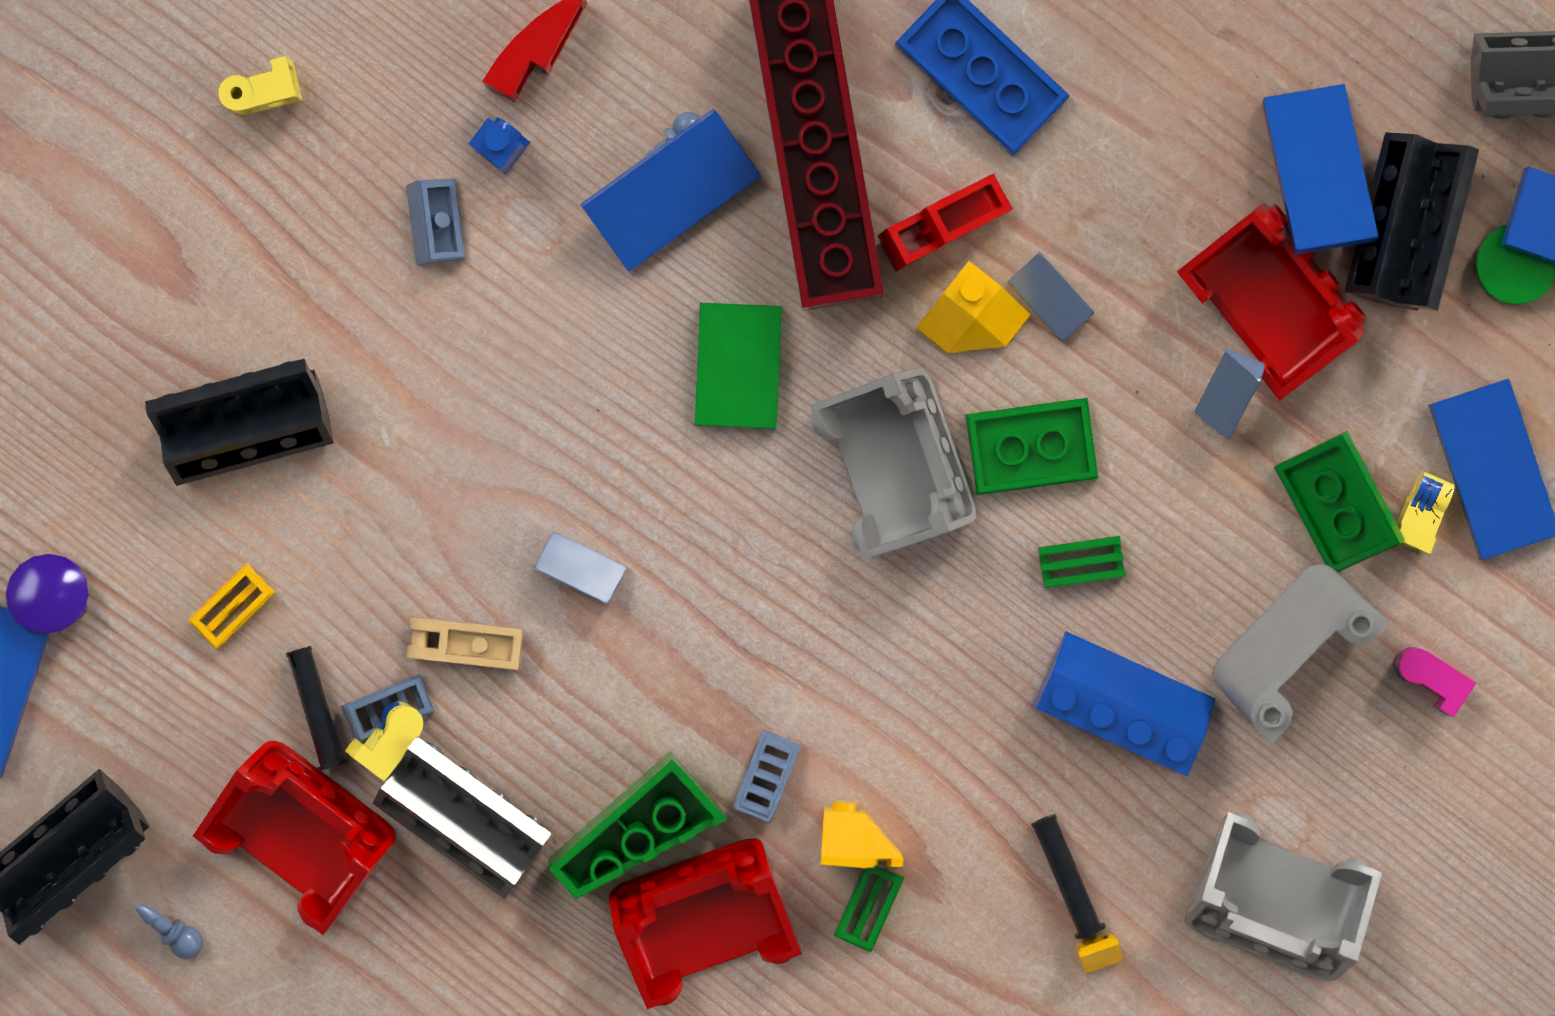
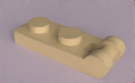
M410 616L409 629H413L412 644L407 645V658L513 670L520 669L524 629ZM429 631L440 633L438 648L428 647Z

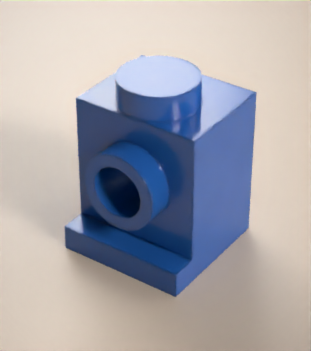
M497 117L494 122L487 118L468 144L478 154L504 174H507L530 144V141L508 122Z

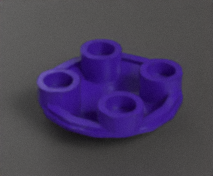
M54 554L33 556L20 564L9 578L6 589L7 607L15 621L31 633L47 634L62 631L74 624L77 619L83 617L88 607L87 579L78 565L66 557Z

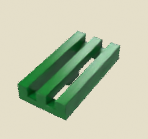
M1120 536L1038 547L1043 587L1049 588L1125 577ZM1112 545L1113 553L1048 562V554ZM1114 562L1115 569L1057 578H1051L1050 575L1052 570Z
M874 865V868H863L834 936L868 952H872L903 883L904 876L878 865ZM872 872L878 876L852 934L845 932ZM885 879L892 881V885L867 941L860 938Z

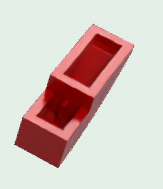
M562 0L532 20L497 57L482 81L484 85L505 98L516 102L534 67L549 75L584 11L587 1Z
M993 173L888 227L877 237L897 272L1013 210Z

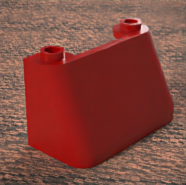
M267 741L236 770L192 837L202 843L207 850L215 854H231L240 846L303 894L297 905L302 921L324 935L395 842L396 833L384 818L322 771L317 772V768L293 749L278 741Z
M756 838L743 839L630 879L616 886L609 894L614 933L646 1009L674 1002L683 990L682 977L757 950L763 961L774 964L785 963L791 958L802 954L768 855L761 840Z

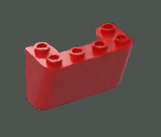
M1262 203L1176 272L1202 304L1208 299L1211 300L1259 362L1265 364L1262 380L1280 401L1357 343L1365 332L1363 322L1367 318L1353 300L1347 303L1338 292L1341 285L1333 273L1327 268L1322 271L1312 258L1315 256V252L1294 254L1290 230L1287 228V216L1276 204L1269 207L1266 203Z

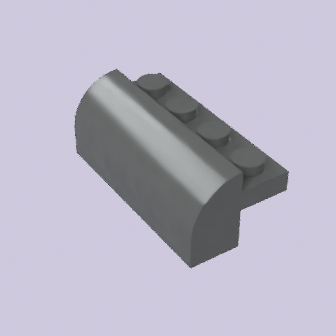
M1555 31L1474 33L1471 55V93L1474 110L1483 111L1485 116H1492L1498 119H1507L1513 115H1533L1540 118L1553 116L1555 114Z
M418 737L407 748L399 765L382 785L372 802L380 810L504 899L551 835L536 817L522 813L511 805L510 800L503 793L490 790L477 780L476 775L471 770L463 766H457L444 756L439 747L433 743L424 742Z

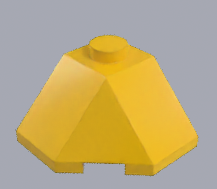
M968 261L916 329L947 354L1002 348L1007 346L1031 314L1002 286Z
M836 800L833 801V807H824L820 865L874 868V865H878V861H886V866L889 867L903 866L902 853L865 810L857 809V802Z

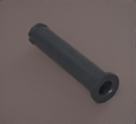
M312 646L286 653L320 767L317 768V772L348 763V758L344 759L313 657Z
M1052 814L1031 823L1032 828L1034 827L1076 927L1077 933L1075 938L1081 939L1103 930L1106 925L1104 922H1099L1057 822L1056 814Z

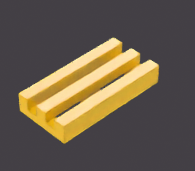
M246 563L188 621L215 649H219L277 592L265 582L261 575L254 571V568L249 563ZM248 577L252 582L205 626L202 620L237 585ZM259 589L262 594L216 637L212 632L251 594Z

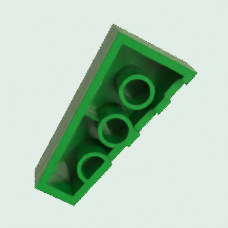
M670 751L548 858V869L570 894L577 899L623 875V872L656 858L663 851L696 837V834L705 829L721 824L727 818L720 805Z

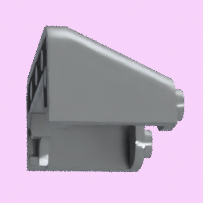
M918 367L895 373L810 405L812 411L811 421L815 432L819 436H823L827 441L837 440L863 517L855 522L852 540L856 549L861 552L863 560L950 532L974 522L976 518L975 503L930 376L923 368Z
M1323 564L1312 565L1219 658L1214 668L1215 681L1256 730L1273 744L1287 730L1293 716L1291 705L1278 692L1279 688L1336 630L1346 640L1361 645L1374 640L1390 622L1333 568Z
M1228 812L1220 823L1189 902L1184 923L1196 932L1310 977L1325 981L1339 979L1359 960L1382 872L1372 869L1367 862L1357 858H1349L1346 862H1340L1334 867L1325 865L1259 839L1262 830L1255 824L1254 818L1243 813L1232 814Z

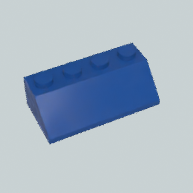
M1066 631L1032 706L1188 776L1204 741L1216 698Z

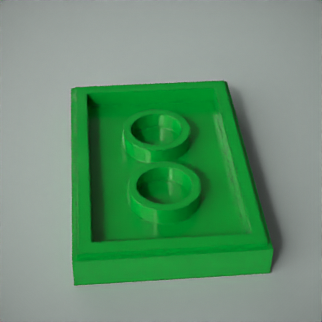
M700 303L695 426L777 429L782 306Z
M1088 398L965 415L976 495L1099 479Z
M1347 431L1274 466L1325 565L1330 566L1336 572L1345 570L1405 541Z

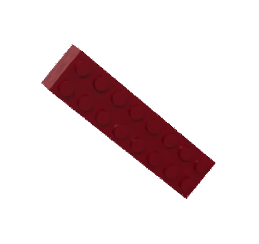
M749 0L802 311L883 298L884 290L834 0Z

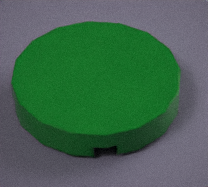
M1502 225L1487 234L1477 247L1473 263L1475 275H1477L1480 287L1484 293L1499 303L1520 305L1533 302L1547 293L1555 281V265L1501 246L1507 226Z

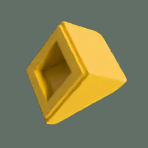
M1111 932L1077 943V946H1075L1085 973H1090L1122 961L1118 939Z

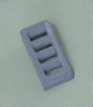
M420 674L341 705V710L353 739L356 738L361 743L367 741L377 726L380 725L372 704L373 702L379 700L384 710V708L391 704L388 696L395 694L397 701L408 704L403 690L409 687L419 708L417 711L422 717L434 713V708ZM364 707L372 727L366 731L357 712V709Z
M763 730L733 808L771 823L801 744ZM766 745L789 753L787 760L785 761L765 753ZM760 760L783 769L781 775L778 776L758 768ZM754 776L776 784L774 792L753 784ZM751 792L770 800L768 807L745 799L747 793Z

